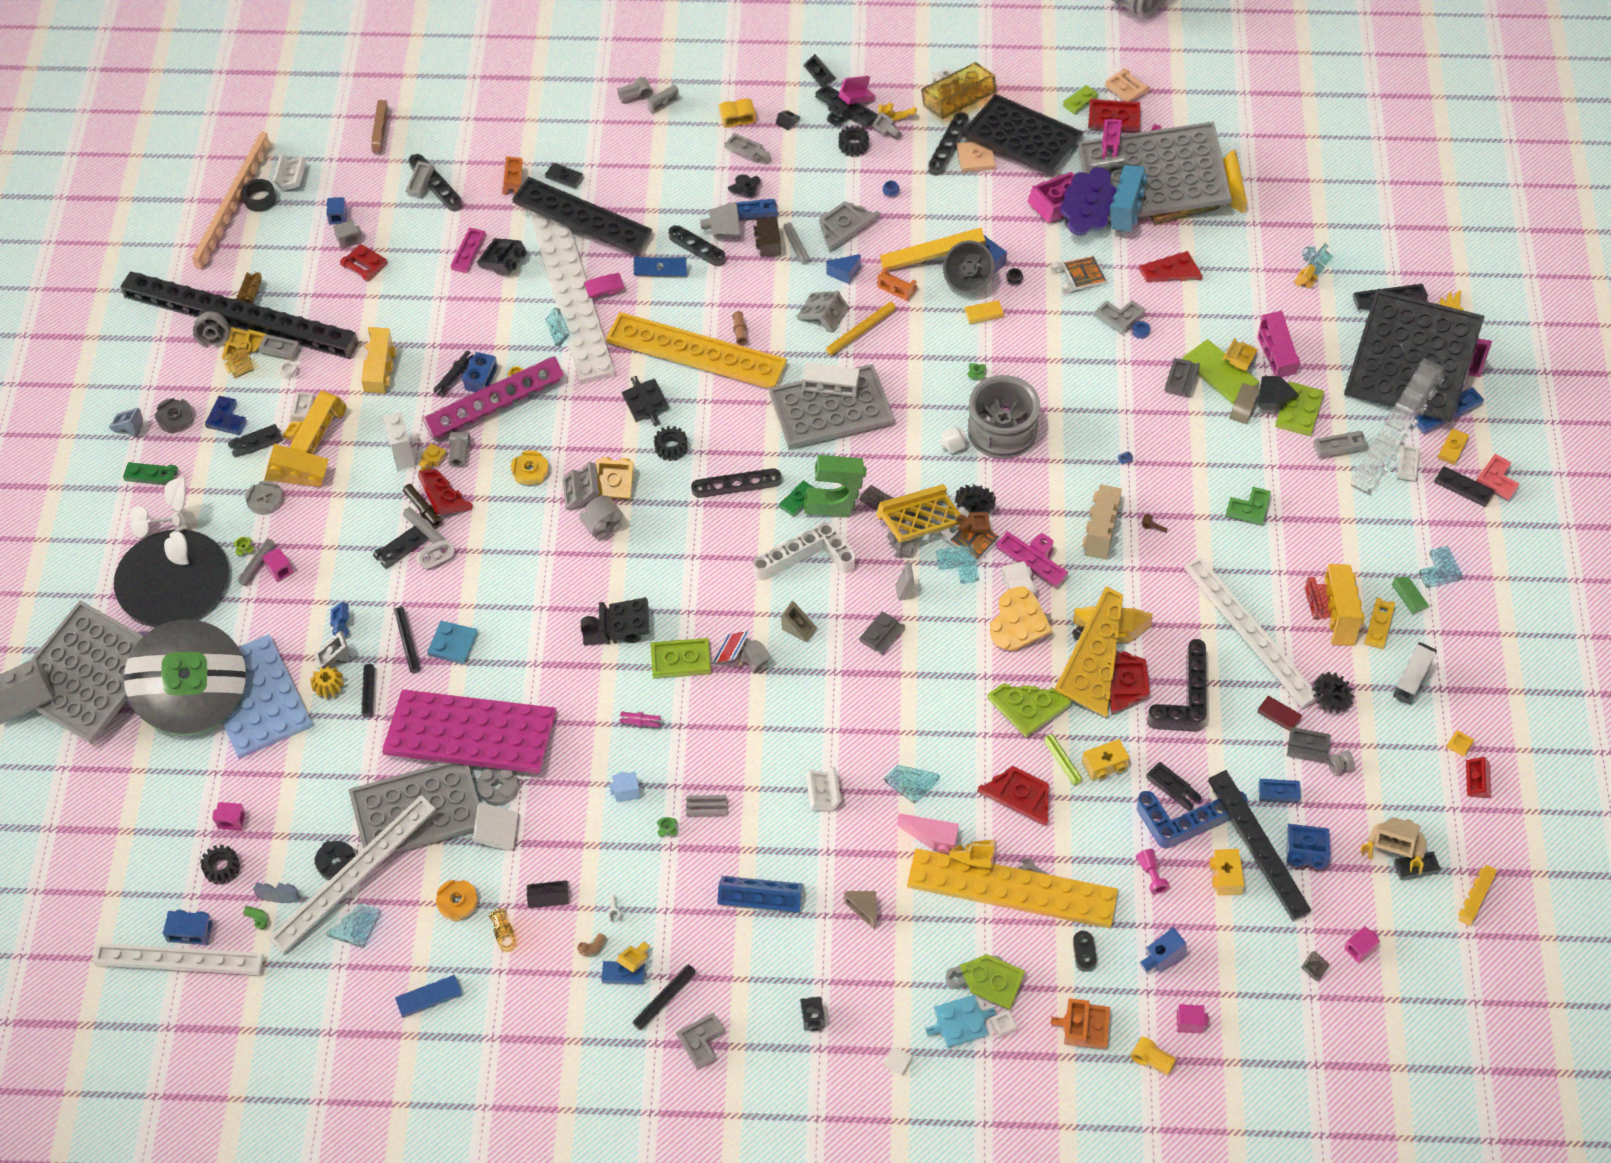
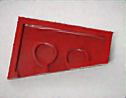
M1188 251L1139 266V271L1146 282H1168L1169 279L1186 281V279L1193 278L1196 281H1200L1203 278L1202 273Z
M437 469L421 470L418 472V478L437 515L472 510L473 504L470 501L466 502L462 498V493L458 490L455 491L450 486V482Z

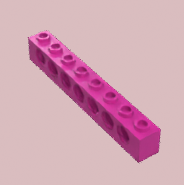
M551 356L422 417V420L431 438H442L447 435L446 431L459 430L464 427L463 423L467 421L470 424L480 420L479 416L484 413L488 416L496 412L495 408L499 406L505 408L511 405L512 400L516 398L522 400L528 397V393L533 390L536 393L545 389L543 385L548 383L553 385L560 382V377L564 376L556 356ZM541 370L546 373L545 380L539 378ZM524 378H528L530 381L528 388L523 386ZM509 385L514 388V393L511 396L506 391ZM492 393H495L498 396V401L496 403H493L490 400V396ZM476 401H479L482 405L480 411L474 408ZM460 408L465 411V417L463 419L459 418L457 415V412ZM443 416L449 419V424L446 427L441 424Z

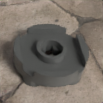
M169 398L157 406L155 419L160 428L168 433H175L192 423L193 412L186 400ZM174 412L175 414H177L176 416L171 417V413Z

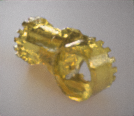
M505 908L494 909L495 911L492 910L490 912L489 919L492 920L494 925L493 931L498 947L503 952H511L516 948L517 941L512 925L508 923L507 911ZM509 937L513 940L510 945L505 946L501 944L504 938Z

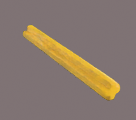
M892 301L886 303L828 345L826 352L833 356L895 311L896 305Z

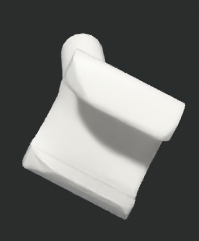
M610 895L611 907L608 911V919L611 921V915L615 913L618 915L619 921L621 916L616 907L615 895Z

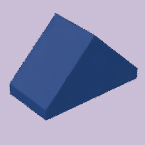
M860 254L826 261V274L846 284L852 281L861 268Z

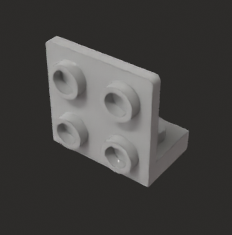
M839 291L813 292L808 296L807 301L801 307L796 317L798 320L819 319L827 332L835 329L849 306Z

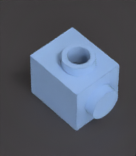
M636 771L629 773L620 772L617 775H612L613 783H609L610 793L615 795L616 802L640 799Z

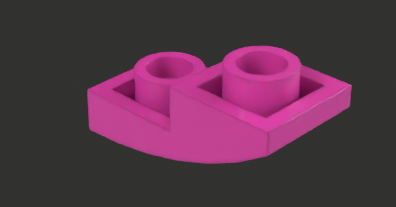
M620 273L608 274L584 282L588 297H592V299L606 293L610 296L625 289Z

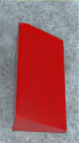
M1486 757L1466 760L1468 797H1492L1490 762Z

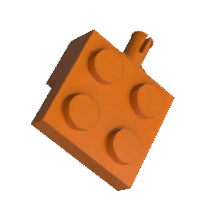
M1068 998L1067 1012L1064 1018L1051 1016L1050 1025L1063 1026L1065 1033L1064 1044L1106 1050L1110 1007L1090 1004L1089 1000Z

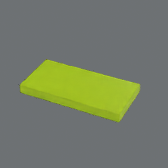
M1206 339L1183 356L1182 359L1192 361L1195 364L1200 363L1197 375L1234 405L1243 383L1258 387L1260 381L1249 372L1237 369L1234 365L1230 364L1229 360H1222L1225 353L1209 339Z

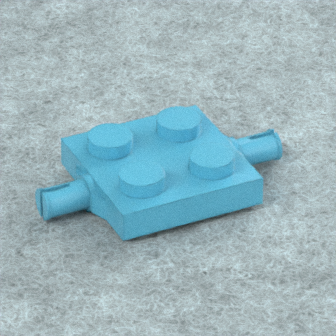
M975 995L967 996L934 1006L937 1025L925 1027L927 1036L940 1033L948 1049L987 1037L988 1031L985 1026V1019L995 1016L996 1011L994 1007L982 1011L978 1006Z

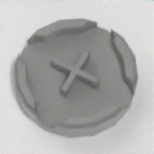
M261 481L257 485H252L245 496L248 508L259 515L275 512L280 508L284 499L280 486L272 481Z

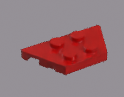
M1116 651L1110 687L1111 714H1115L1149 698L1150 691L1146 659L1133 656L1126 651H1122V653Z
M1011 766L1004 773L993 777L992 781L985 785L981 784L977 788L978 793L1047 826L1049 783L1015 766Z

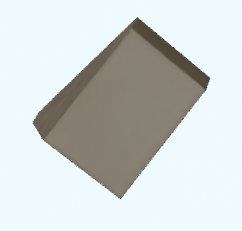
M794 601L790 602L781 615L782 630L804 642H807L817 629L816 625Z
M846 891L844 893V903L874 929L876 927V891Z

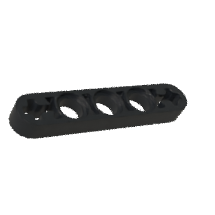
M958 112L952 118L929 161L928 171L931 175L939 176L944 172L956 149V144L962 138V131L969 124L967 113ZM952 130H957V131H959V133H958V134H953V133H951V131H952ZM945 142H952L953 145L948 146V145H945L944 143H945ZM941 153H944V154H946L947 156H946V157H939L938 155L941 154Z
M413 154L409 157V165L413 171L418 161L429 163L421 154ZM434 169L427 187L448 210L453 212L459 211L462 208L461 197ZM432 181H440L438 184H431ZM442 191H449L446 195L440 194Z
M770 468L701 478L692 482L691 492L694 497L704 498L772 488L781 484L782 477L778 469ZM758 478L760 481L758 483H751L750 479ZM735 480L741 482L739 486H734L731 483ZM715 483H721L723 487L716 489L713 487V485Z

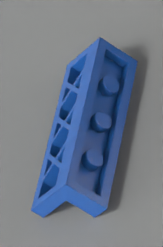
M721 875L718 885L717 904L800 912L803 883Z

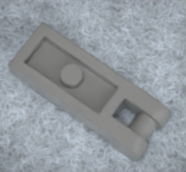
M1362 431L1317 438L1313 442L1319 458L1355 451L1365 452L1369 449L1368 443L1364 441L1365 436Z

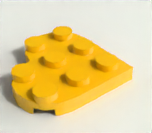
M1026 587L1011 588L1000 596V615L990 623V636L996 647L1014 651L1053 633L1036 597Z

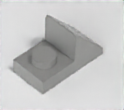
M339 631L314 653L319 668L321 666L323 669H326L328 665L331 666L337 660L349 662V648L343 632Z

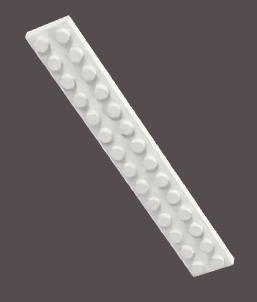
M528 210L579 384L615 376L592 297H588L584 285L586 278L570 227Z

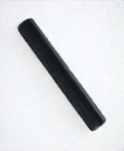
M402 606L396 607L394 613L409 670L411 673L419 672L420 666L405 609Z
M687 964L633 1020V1025L638 1030H642L695 974V969L690 964Z

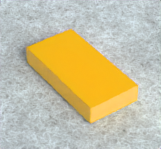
M999 300L967 306L964 309L969 324L1004 317Z

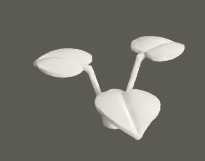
M180 477L168 482L164 490L166 503L171 505L173 511L177 512L172 518L148 519V510L143 506H137L130 511L129 521L133 534L139 538L147 536L150 529L149 523L172 521L175 526L180 528L171 532L170 538L165 540V553L173 563L188 565L187 542L185 536L180 531L187 529L188 526H193L196 518L192 511L186 512V510H183L186 501V477Z

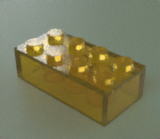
M977 62L921 89L923 106L942 120L997 92L995 74Z

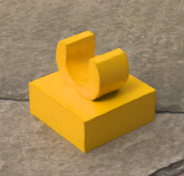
M1310 264L1301 269L1294 283L1298 287L1302 284H1305L1307 288L1314 286L1313 282L1318 279L1317 275L1313 274L1316 267Z

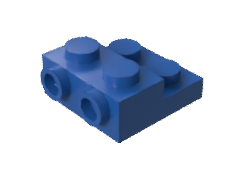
M1288 823L1286 863H1292L1296 867L1310 865L1316 869L1328 868L1331 856L1329 828Z

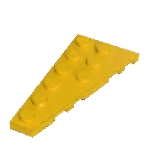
M1108 586L1104 587L1053 690L1105 718L1108 715L1110 687L1119 634V620L1121 618L1124 596Z

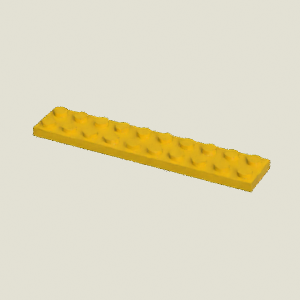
M623 312L618 313L606 337V343L765 388L777 386L787 364V358Z
M915 848L907 882V888L1109 929L1112 926L1118 888L998 864H992L991 868L972 866L962 863L948 854Z

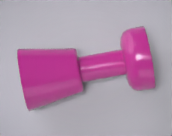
M1145 849L1139 852L1135 858L1143 870L1149 873L1153 881L1149 885L1151 894L1156 895L1170 888L1167 879H1160L1157 872L1158 863L1155 850Z

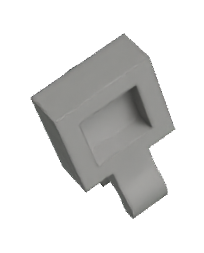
M883 112L880 113L872 124L875 129L885 136L890 132L900 139L903 133L893 127L896 122Z

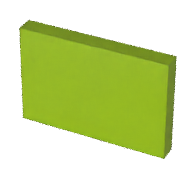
M709 638L650 642L653 679L711 674Z

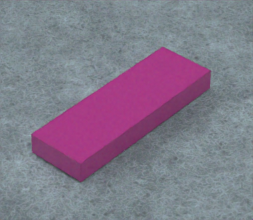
M469 227L450 265L451 270L468 273L486 237V231Z

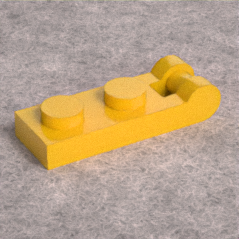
M1376 597L1364 645L1384 649L1396 602H1386L1382 598ZM1379 609H1387V613L1379 611Z

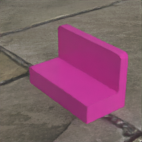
M865 75L844 78L839 97L848 105L874 101L875 94L867 89L871 77Z

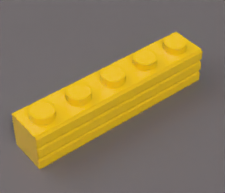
M1485 864L1484 868H1480L1478 872L1480 876L1475 878L1473 882L1475 887L1470 889L1468 893L1470 897L1465 899L1463 903L1465 907L1464 909L1461 908L1458 913L1460 922L1471 926L1497 869Z

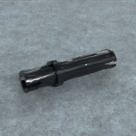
M466 350L460 359L452 364L453 367L433 388L435 393L439 391L437 393L438 396H443L458 376L466 371L470 358L474 356L473 354L469 356L470 351Z

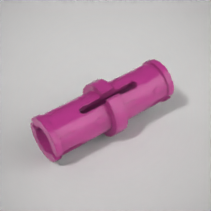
M624 711L620 713V717H627L620 719V724L660 728L661 722H653V720L661 721V715Z

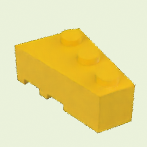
M368 327L370 343H366L365 348L368 350V355L363 363L361 379L363 390L370 393H386L387 386H390L391 382L390 372H393L394 369L393 358H396L397 348L394 347L390 328Z
M274 443L264 481L321 487L329 459Z

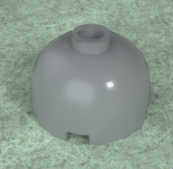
M210 311L197 317L193 325V337L198 344L207 348L208 345H215L214 348H218L228 340L229 325L223 315Z

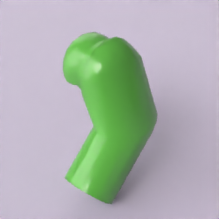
M245 906L243 915L253 918L256 928L265 929L268 925L265 911Z

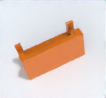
M506 156L502 194L507 195L508 189H514L515 195L519 186H521L523 158Z
M885 267L877 276V287L908 301L918 289L917 281L912 280L911 283H908L891 275L888 272L889 268Z

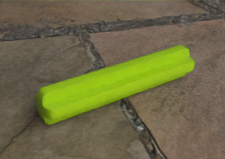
M1053 734L1046 736L1045 744L1074 786L1080 784L1082 776Z

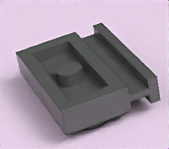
M1174 358L1165 385V392L1179 395L1186 394L1188 397H1191L1200 363L1195 364L1192 361Z
M882 611L860 636V642L883 655L905 630V625L900 624L898 620Z
M1291 727L1286 756L1327 763L1331 734Z

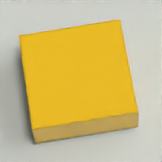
M1456 730L1446 747L1465 757L1475 739Z

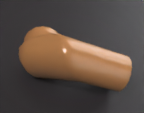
M598 933L592 943L580 942L577 945L579 954L582 956L597 954L607 940V937L602 933Z

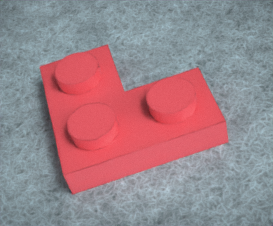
M1494 454L1476 479L1477 482L1495 490L1494 493L1507 500H1510L1519 487V483L1504 476L1512 462L1497 454Z

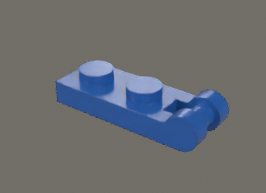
M775 199L736 202L739 220L778 217L779 215Z

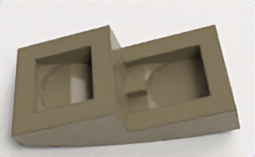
M1243 383L1229 419L1247 425L1260 389Z

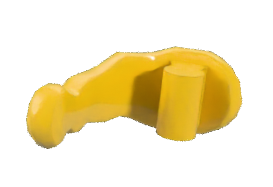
M893 103L878 105L879 115L883 112L894 121L917 113V108L914 106L905 111L895 112L893 111Z

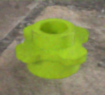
M239 537L234 541L233 545L236 547L235 553L237 556L254 551L250 537Z

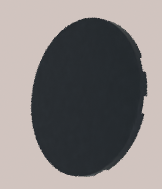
M176 529L155 533L136 543L122 557L114 575V592L122 610L134 621L142 625L154 626V628L175 620H199L203 618L204 614L213 610L222 600L230 580V568L226 555L213 539L192 530L180 531L185 536L187 542L188 565L173 563L165 553V540L170 538V533Z

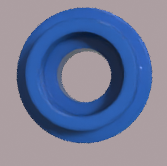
M889 180L883 185L882 191L886 196L892 197L899 193L900 187L896 181Z

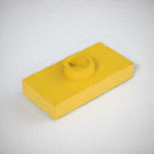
M1452 428L1437 458L1455 465L1469 435Z

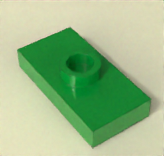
M803 480L779 503V507L794 517L804 507V496L807 487H815Z

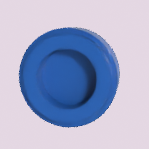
M1144 321L1135 322L1132 327L1133 336L1138 339L1147 338L1150 334V325Z

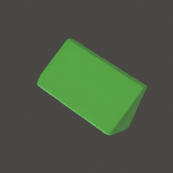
M1409 577L1394 578L1392 586L1412 614L1429 608L1428 603Z

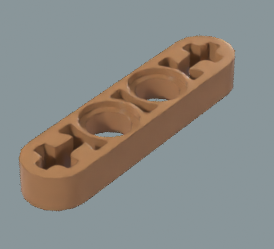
M387 100L377 101L371 140L373 153H381L383 149L388 116Z

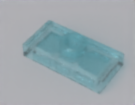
M554 307L545 318L555 345L561 346L570 333L560 309Z

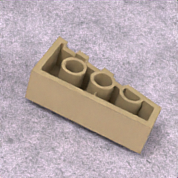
M1100 484L1099 490L1094 492L1093 502H1095V506H1091L1089 517L1092 518L1091 521L1087 522L1086 532L1088 534L1087 537L1084 536L1082 547L1085 548V556L1107 560L1122 488Z

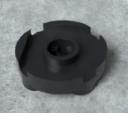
M326 841L315 855L316 869L324 879L330 881L355 857L353 847L346 842ZM335 857H338L341 860L340 862H336L335 864H332L331 861Z

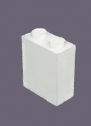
M401 411L383 416L397 471L414 467L413 454Z

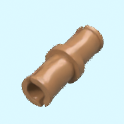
M736 311L732 314L734 322L733 332L736 334V343L744 345L748 342L746 336L747 325L744 323L743 312Z

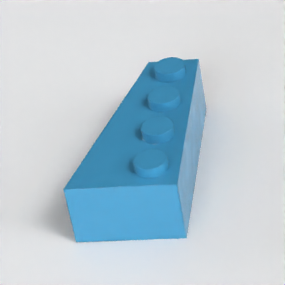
M1124 165L1120 176V184L1118 183L1117 192L1113 197L1114 202L1110 206L1112 230L1132 232L1134 225H1137V211L1140 212L1142 202L1140 199L1144 198L1145 188L1143 187L1148 182V174H1145V167Z

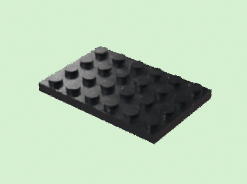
M995 93L962 131V137L1052 176L1084 137V132Z

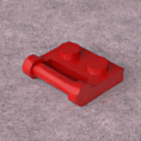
M361 243L348 256H344L340 260L341 266L344 268L348 267L361 275L366 281H370L388 264L386 258ZM355 261L356 263L360 264L361 266L365 267V268L368 269V270H365V269L361 268L360 266L356 265V264L353 263V262Z

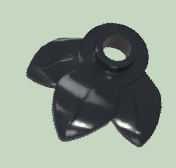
M739 174L735 177V184L728 186L727 189L733 194L742 193L745 197H753L757 194V186L761 183V179L759 176L750 178L746 174Z

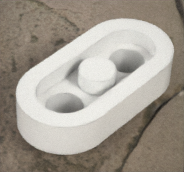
M446 540L438 541L420 550L417 554V561L422 567L431 568L450 559L454 554V546ZM445 546L446 551L441 553V547ZM428 554L429 559L424 561V555Z

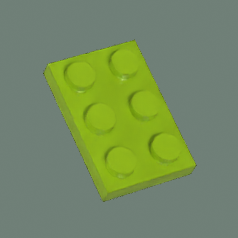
M1289 381L1288 384L1299 394V397L1295 400L1291 399L1284 405V409L1279 411L1275 427L1311 437L1324 390Z

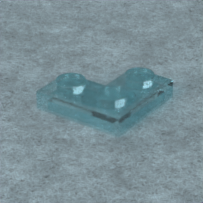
M973 544L935 550L939 570L958 567L961 584L980 581Z
M1448 545L1431 549L1429 555L1435 566L1423 568L1419 571V576L1426 589L1461 581L1463 578V574Z

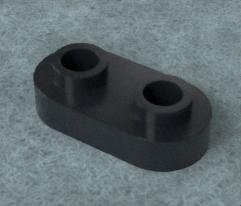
M1081 930L1075 933L1072 942L1075 965L1082 972H1090L1095 968L1097 962L1094 938L1090 932ZM1085 938L1087 941L1082 942L1080 939ZM1088 957L1090 960L1084 961L1083 958Z

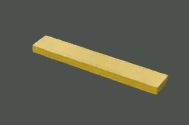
M982 227L879 255L882 268L888 267V271L945 256L954 245L962 241L972 240L985 245Z

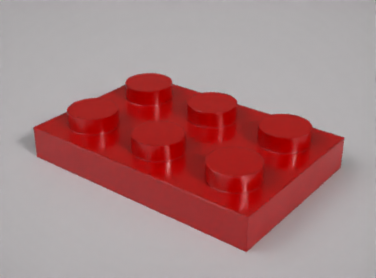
M1090 99L1088 128L1104 129L1105 119L1122 120L1121 131L1139 132L1141 102Z

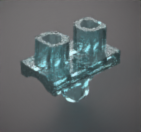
M1326 243L1317 252L1315 246H1306L1302 250L1303 260H1310L1306 266L1310 264L1315 266L1314 274L1317 276L1325 268L1318 260L1326 265L1333 257L1327 251L1329 245Z

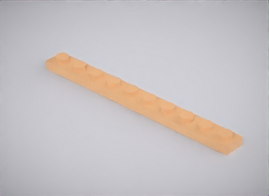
M261 131L196 248L192 256L195 269L202 270L204 265L208 263L211 252L215 250L218 239L222 237L224 228L229 224L230 217L236 211L239 201L243 198L241 194L242 188L257 173L260 162H263L266 151L270 149L271 142L266 132Z

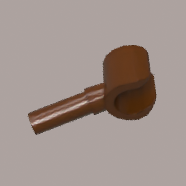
M1144 515L1142 519L1143 528H1156L1165 533L1167 532L1168 528L1153 522L1152 515Z

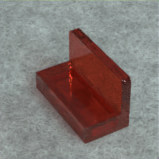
M1307 577L1304 590L1313 620L1331 618V613L1328 612L1329 598H1327L1326 585L1317 584L1315 577Z

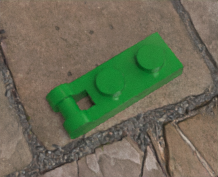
M128 462L123 479L127 482L166 486L168 482L175 480L174 476L177 475L179 469L175 465L162 466Z

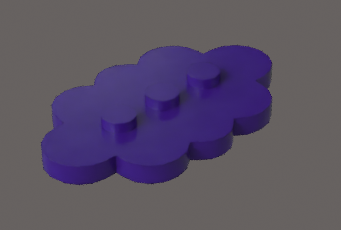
M1095 167L1089 174L1085 172L1076 173L1071 180V185L1065 191V199L1060 205V211L1064 217L1069 219L1068 229L1074 235L1084 236L1090 229L1101 231L1108 223V217L1111 216L1110 206L1114 202L1113 197L1117 189L1110 184L1111 176L1106 169Z

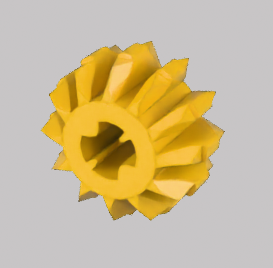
M328 665L326 669H323L320 666L319 672L313 671V677H310L311 689L318 697L323 695L327 699L331 695L334 698L335 693H341V687H344L343 675L336 667L331 669Z

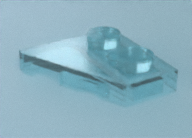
M897 764L884 777V782L915 805L940 779V775Z
M361 903L353 909L351 914L343 917L341 923L335 928L327 930V937L364 949L381 915V910Z

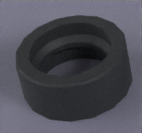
M254 179L246 183L242 188L243 201L249 210L262 212L271 208L276 202L275 189L268 180ZM257 191L269 192L262 199L254 200L249 198Z

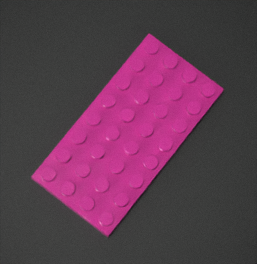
M402 689L382 753L389 756L540 774L557 713L556 707Z

